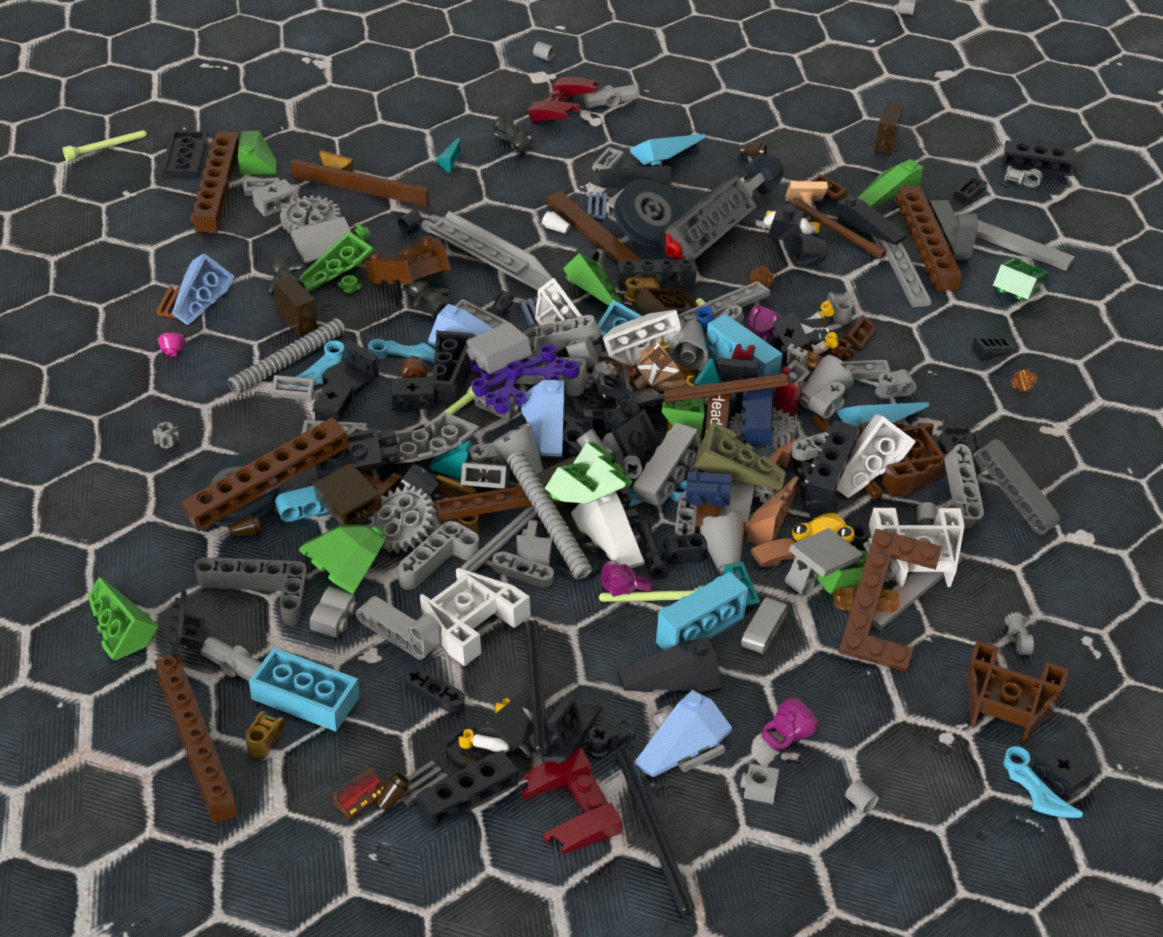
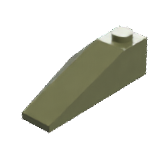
M712 421L697 452L694 467L707 473L732 474V480L779 490L783 488L785 471L767 457L757 455L752 451L753 447L748 443L745 445L736 438L737 434L732 430Z

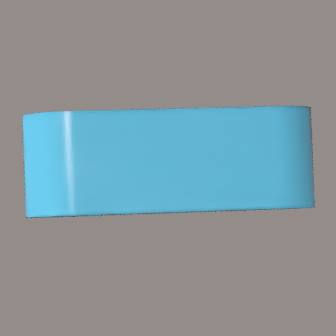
M314 486L285 492L278 495L275 499L281 519L286 522L328 513V510L316 499Z

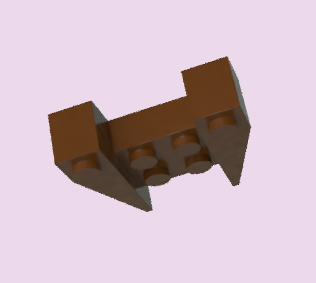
M428 235L421 237V241L415 242L417 251L413 252V256L410 257L401 256L396 258L383 255L380 252L370 254V258L364 259L369 282L382 284L388 281V284H393L395 280L401 281V284H412L413 280L439 271H450L446 249L440 239Z
M896 421V424H894L916 442L901 461L886 466L882 484L891 498L911 494L947 475L944 461L947 454L942 453L931 437L934 429L933 423H918L915 426L905 425L904 422ZM869 422L859 423L858 439Z
M976 640L966 673L971 727H975L978 714L981 712L1026 727L1021 742L1025 744L1059 704L1069 669L1046 662L1041 679H1037L996 666L995 661L1000 647Z

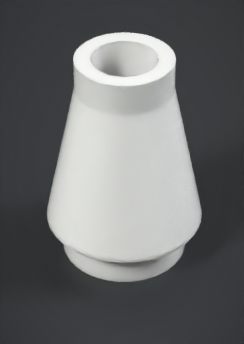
M548 211L542 220V225L545 228L567 234L571 226L554 211Z

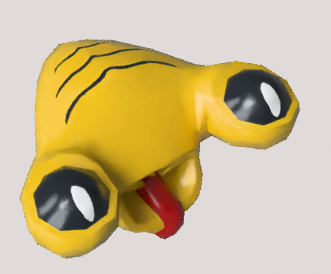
M827 513L809 523L796 525L792 529V536L796 541H800L830 528L850 544L854 540V530L847 526L844 519L837 513Z

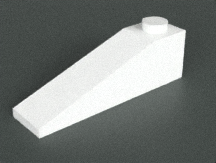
M875 414L860 435L837 490L847 498L851 497L869 484L872 479L879 474H883L888 464L901 461L916 441L883 416Z
M616 492L590 503H580L571 512L579 531L583 534L586 533L592 539V543L596 546L599 545L606 552V556L612 561H616L620 565L627 564L629 568L644 565V560Z

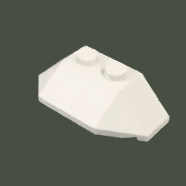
M554 278L538 289L535 319L540 326L582 316Z
M670 310L650 313L613 327L603 336L608 356L623 364L634 366L638 364L642 351L645 348L658 344L659 340L665 341L664 346H671L676 335L681 331L677 311Z

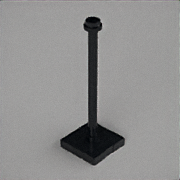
M719 358L717 363L723 382L763 377L759 361ZM740 393L730 394L728 421Z

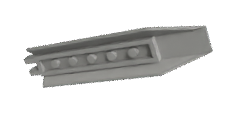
M451 211L447 213L445 219L432 215L429 221H422L421 226L426 232L444 239L536 290L553 279L535 256Z

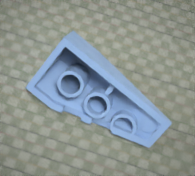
M692 690L676 705L634 763L637 769L655 777L677 766L679 760L689 755L692 758L699 754V750L707 746L712 748L718 745L732 731V727L711 699Z

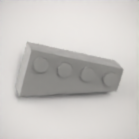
M675 423L671 430L667 432L665 439L656 448L655 454L646 463L643 472L634 482L633 488L638 500L660 507L674 492L675 484H681L684 481L685 473L688 470L693 471L697 452L702 443L697 429Z

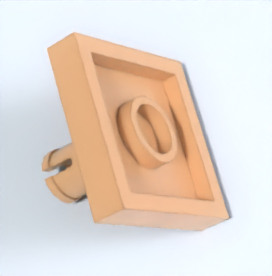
M791 181L785 194L786 201H792L793 198L797 197L812 207V201H822L828 189L827 182Z

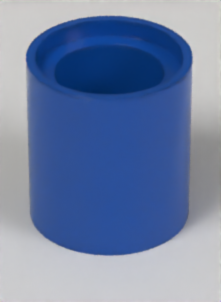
M702 306L695 312L697 321L701 323L703 331L707 332L708 323L715 320L712 308Z

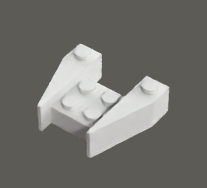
M873 508L869 522L871 537L874 536L875 529H880L942 546L936 570L896 559L901 570L893 577L900 587L904 586L908 572H944L947 587H951L957 570L964 531L961 509L939 508L933 525H899L895 508Z
M457 568V581L432 600L421 594L420 602L422 615L428 613L437 620L439 624V641L448 655L466 666L481 654L480 634L474 628L492 614L513 628L517 627L531 616L530 596L513 585Z

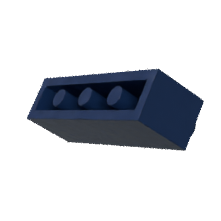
M773 388L743 392L742 424L745 425H741L742 438L746 437V444L748 443L751 446L772 445Z

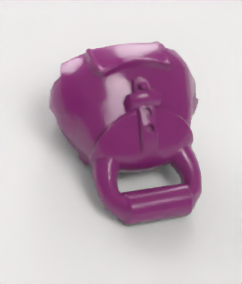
M757 305L748 314V326L746 328L765 342H768L770 337L774 335L772 331L775 330L772 322L782 318V316L770 309Z
M608 561L603 565L601 582L603 587L613 597L631 594L635 589L647 592L653 589V585L646 577L637 576L627 564L620 565L616 561Z
M791 697L781 703L773 720L769 721L762 729L761 737L775 751L784 750L793 741L798 742L812 736L818 729V720L814 713L799 698ZM776 728L778 733L786 738L785 741L781 744L769 732L770 729Z

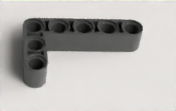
M948 200L929 201L928 204L955 261L970 260L978 228L977 215L975 213L955 215Z
M993 439L972 455L976 477L987 470L1036 533L1044 535L1059 524L1060 516L1000 440Z
M201 558L196 561V580L200 587L282 591L280 598L282 622L289 626L301 622L308 587L307 569L303 562L232 558Z

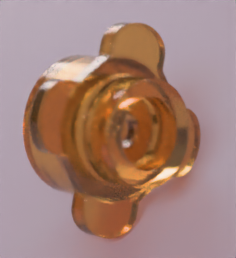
M685 365L677 366L685 376L683 379L686 380L690 375L696 377V374L692 373V367Z

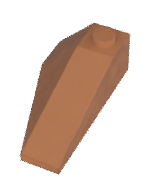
M794 476L781 490L754 512L751 520L748 519L744 528V532L747 533L746 542L761 545L776 539L797 493L799 477Z

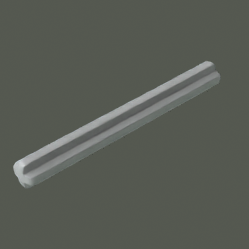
M532 506L526 508L464 563L460 569L474 573L522 530L529 520H533L538 513L535 511V508Z

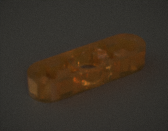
M858 588L836 589L833 592L834 606L842 610H851ZM882 590L876 611L894 612L900 607V595L893 590Z

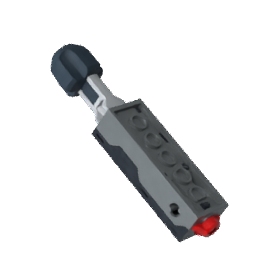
M771 154L756 156L745 166L747 175L744 176V182H741L739 177L735 176L719 184L655 237L669 259H696L757 206L752 200V191L756 188L760 194H767L775 188L783 178L782 162Z

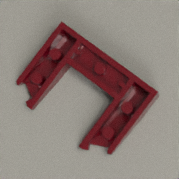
M580 77L559 78L552 85L554 91L551 92L548 98L535 102L527 109L531 121L538 122L567 118V112L579 111L581 109L579 104L565 101L573 95L598 92V81Z
M737 344L731 359L753 361L756 346L749 345L747 351L741 350V344ZM785 367L781 374H787L789 377L791 369ZM788 378V386L776 387L773 408L775 407L776 411L783 410V414L789 413V417L793 416L795 421L802 383L799 381L794 385Z
M581 746L573 751L567 761L562 763L543 762L523 775V780H528V788L522 789L523 800L568 785L583 813L543 834V839L547 843L552 839H557L564 844L561 848L562 854L619 835L622 831V820L612 802L608 804L590 771L591 764Z

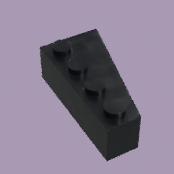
M436 330L435 364L433 369V388L436 402L456 403L471 368L470 362L472 360L467 354V340L475 337L474 333Z

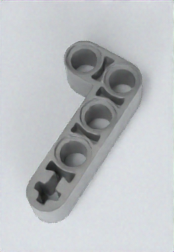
M585 315L532 327L525 330L523 334L529 338L532 353L529 357H537L541 355L540 348L542 346L554 345L556 350L566 348L572 340L590 336L593 342L601 336V330L592 315Z
M528 357V360H527V361H529V360H531V359H533V358H535V357ZM564 358L566 362L577 361L580 369L578 377L574 379H568L565 375H559L561 381H564L566 394L569 396L581 395L588 381L586 361L582 358ZM543 361L531 368H542L550 363ZM523 375L516 380L515 384H538L547 379L542 375Z
M957 444L944 458L953 501L948 502L943 508H960L964 528H971L983 517L984 510L972 453L968 446Z
M455 521L444 523L400 562L398 566L399 585L406 590L416 588L452 554L468 561L479 551L478 534Z
M376 596L371 597L356 610V617L363 625L417 659H424L439 645V624L428 613L423 614L415 621Z

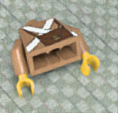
M661 339L658 344L645 348L642 351L636 366L642 375L633 383L638 390L651 385L655 391L664 392L665 390L693 387L694 384L691 382H693L694 377L690 375L686 380L683 379L685 376L667 354L670 345L664 346L665 341Z

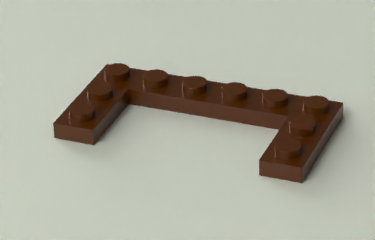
M875 529L839 648L840 654L907 672L913 648L869 636L870 628L891 558L936 570L942 546Z

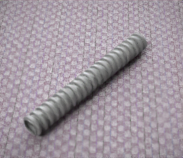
M336 318L323 325V327L321 326L308 335L294 341V343L289 344L284 349H280L279 352L277 351L264 358V360L259 361V363H255L249 369L247 368L239 372V374L228 379L230 389L235 394H239L241 391H245L246 388H250L251 385L253 386L261 382L266 377L296 362V360L301 359L306 354H310L311 351L313 352L326 343L340 337V335L345 334L344 324Z
M518 451L511 454L507 459V463L525 491L526 496L529 497V501L532 502V506L541 518L547 532L554 540V544L557 546L560 554L564 557V561L567 562V566L573 573L574 578L581 579L586 577L591 572L592 567L589 561L585 559L586 556L582 553L576 539L569 531L565 521H563V517L553 504L549 494H547V490L535 473L534 468L531 467V463L528 462V458L525 457V453Z

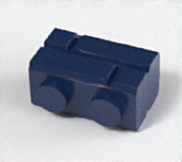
M688 472L686 503H691L694 506H701L702 504H711L715 507L730 506L732 474Z

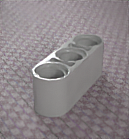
M765 597L743 635L741 646L764 654L785 619L788 604Z

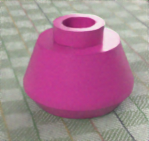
M163 333L157 341L161 351L166 356H177L182 351L186 339L179 333Z

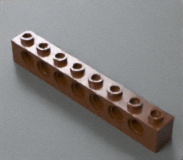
M217 131L215 138L212 139L209 159L206 160L203 180L200 181V191H197V201L194 202V212L191 213V224H194L195 231L218 232L238 156V132Z
M921 186L899 187L898 194L895 196V203L900 208V214L904 217L905 226L909 228L910 237L913 238L915 248L920 253V259L925 264V271L930 275L931 284H934L936 291L958 290L962 274Z
M333 417L320 423L316 427L181 501L185 516L198 532L348 448L347 432Z
M178 653L176 656L171 655L154 660L159 684L212 824L236 817L237 812L233 793Z

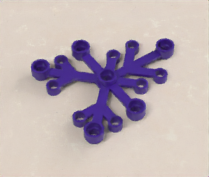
M554 345L542 346L540 348L541 355L527 361L528 357L520 361L510 362L506 367L491 374L483 368L481 369L472 360L470 362L471 370L473 372L481 371L482 378L472 381V392L477 397L485 396L487 405H494L497 413L505 414L511 407L510 396L514 398L516 405H523L527 402L526 394L514 387L517 379L523 375H542L547 380L561 381L559 375H565L568 379H574L578 377L580 372L579 364L577 361L566 362L564 358L556 359L557 351ZM543 361L550 363L542 368H531ZM507 380L504 387L487 393L489 388Z

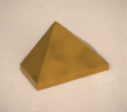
M323 150L319 152L320 165L354 172L353 159Z
M440 475L436 477V481L441 485L438 493L440 495L454 498L476 494V489L471 486L461 485L459 481Z

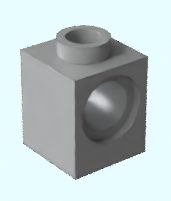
M749 764L748 773H743L740 786L745 788L744 798L773 804L779 769Z

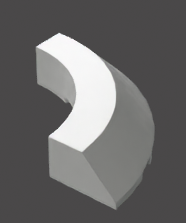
M443 411L438 417L424 424V428L415 431L412 428L395 431L400 462L394 464L420 461L445 453L471 438L479 430V426ZM354 425L347 434L370 429Z

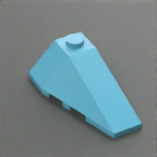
M706 135L649 139L630 148V152L642 164H651L652 167L662 165V161L706 138Z
M929 402L859 405L839 409L837 414L844 423L857 427L859 423L870 422L875 414L883 416L891 423H894L929 407Z

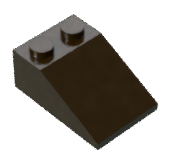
M642 287L632 307L641 316L676 310L677 315L699 305L682 289Z

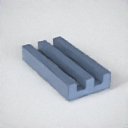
M589 192L587 214L593 219L606 220L607 193H603V196H600L599 192H596V195H592L593 192ZM592 200H596L595 215H591ZM599 201H603L602 215H598Z
M535 297V301H532L531 298L527 299V302L524 299L520 300V307L530 328L540 326L538 322L537 324L534 323L527 308L530 307L535 318V306L538 297Z

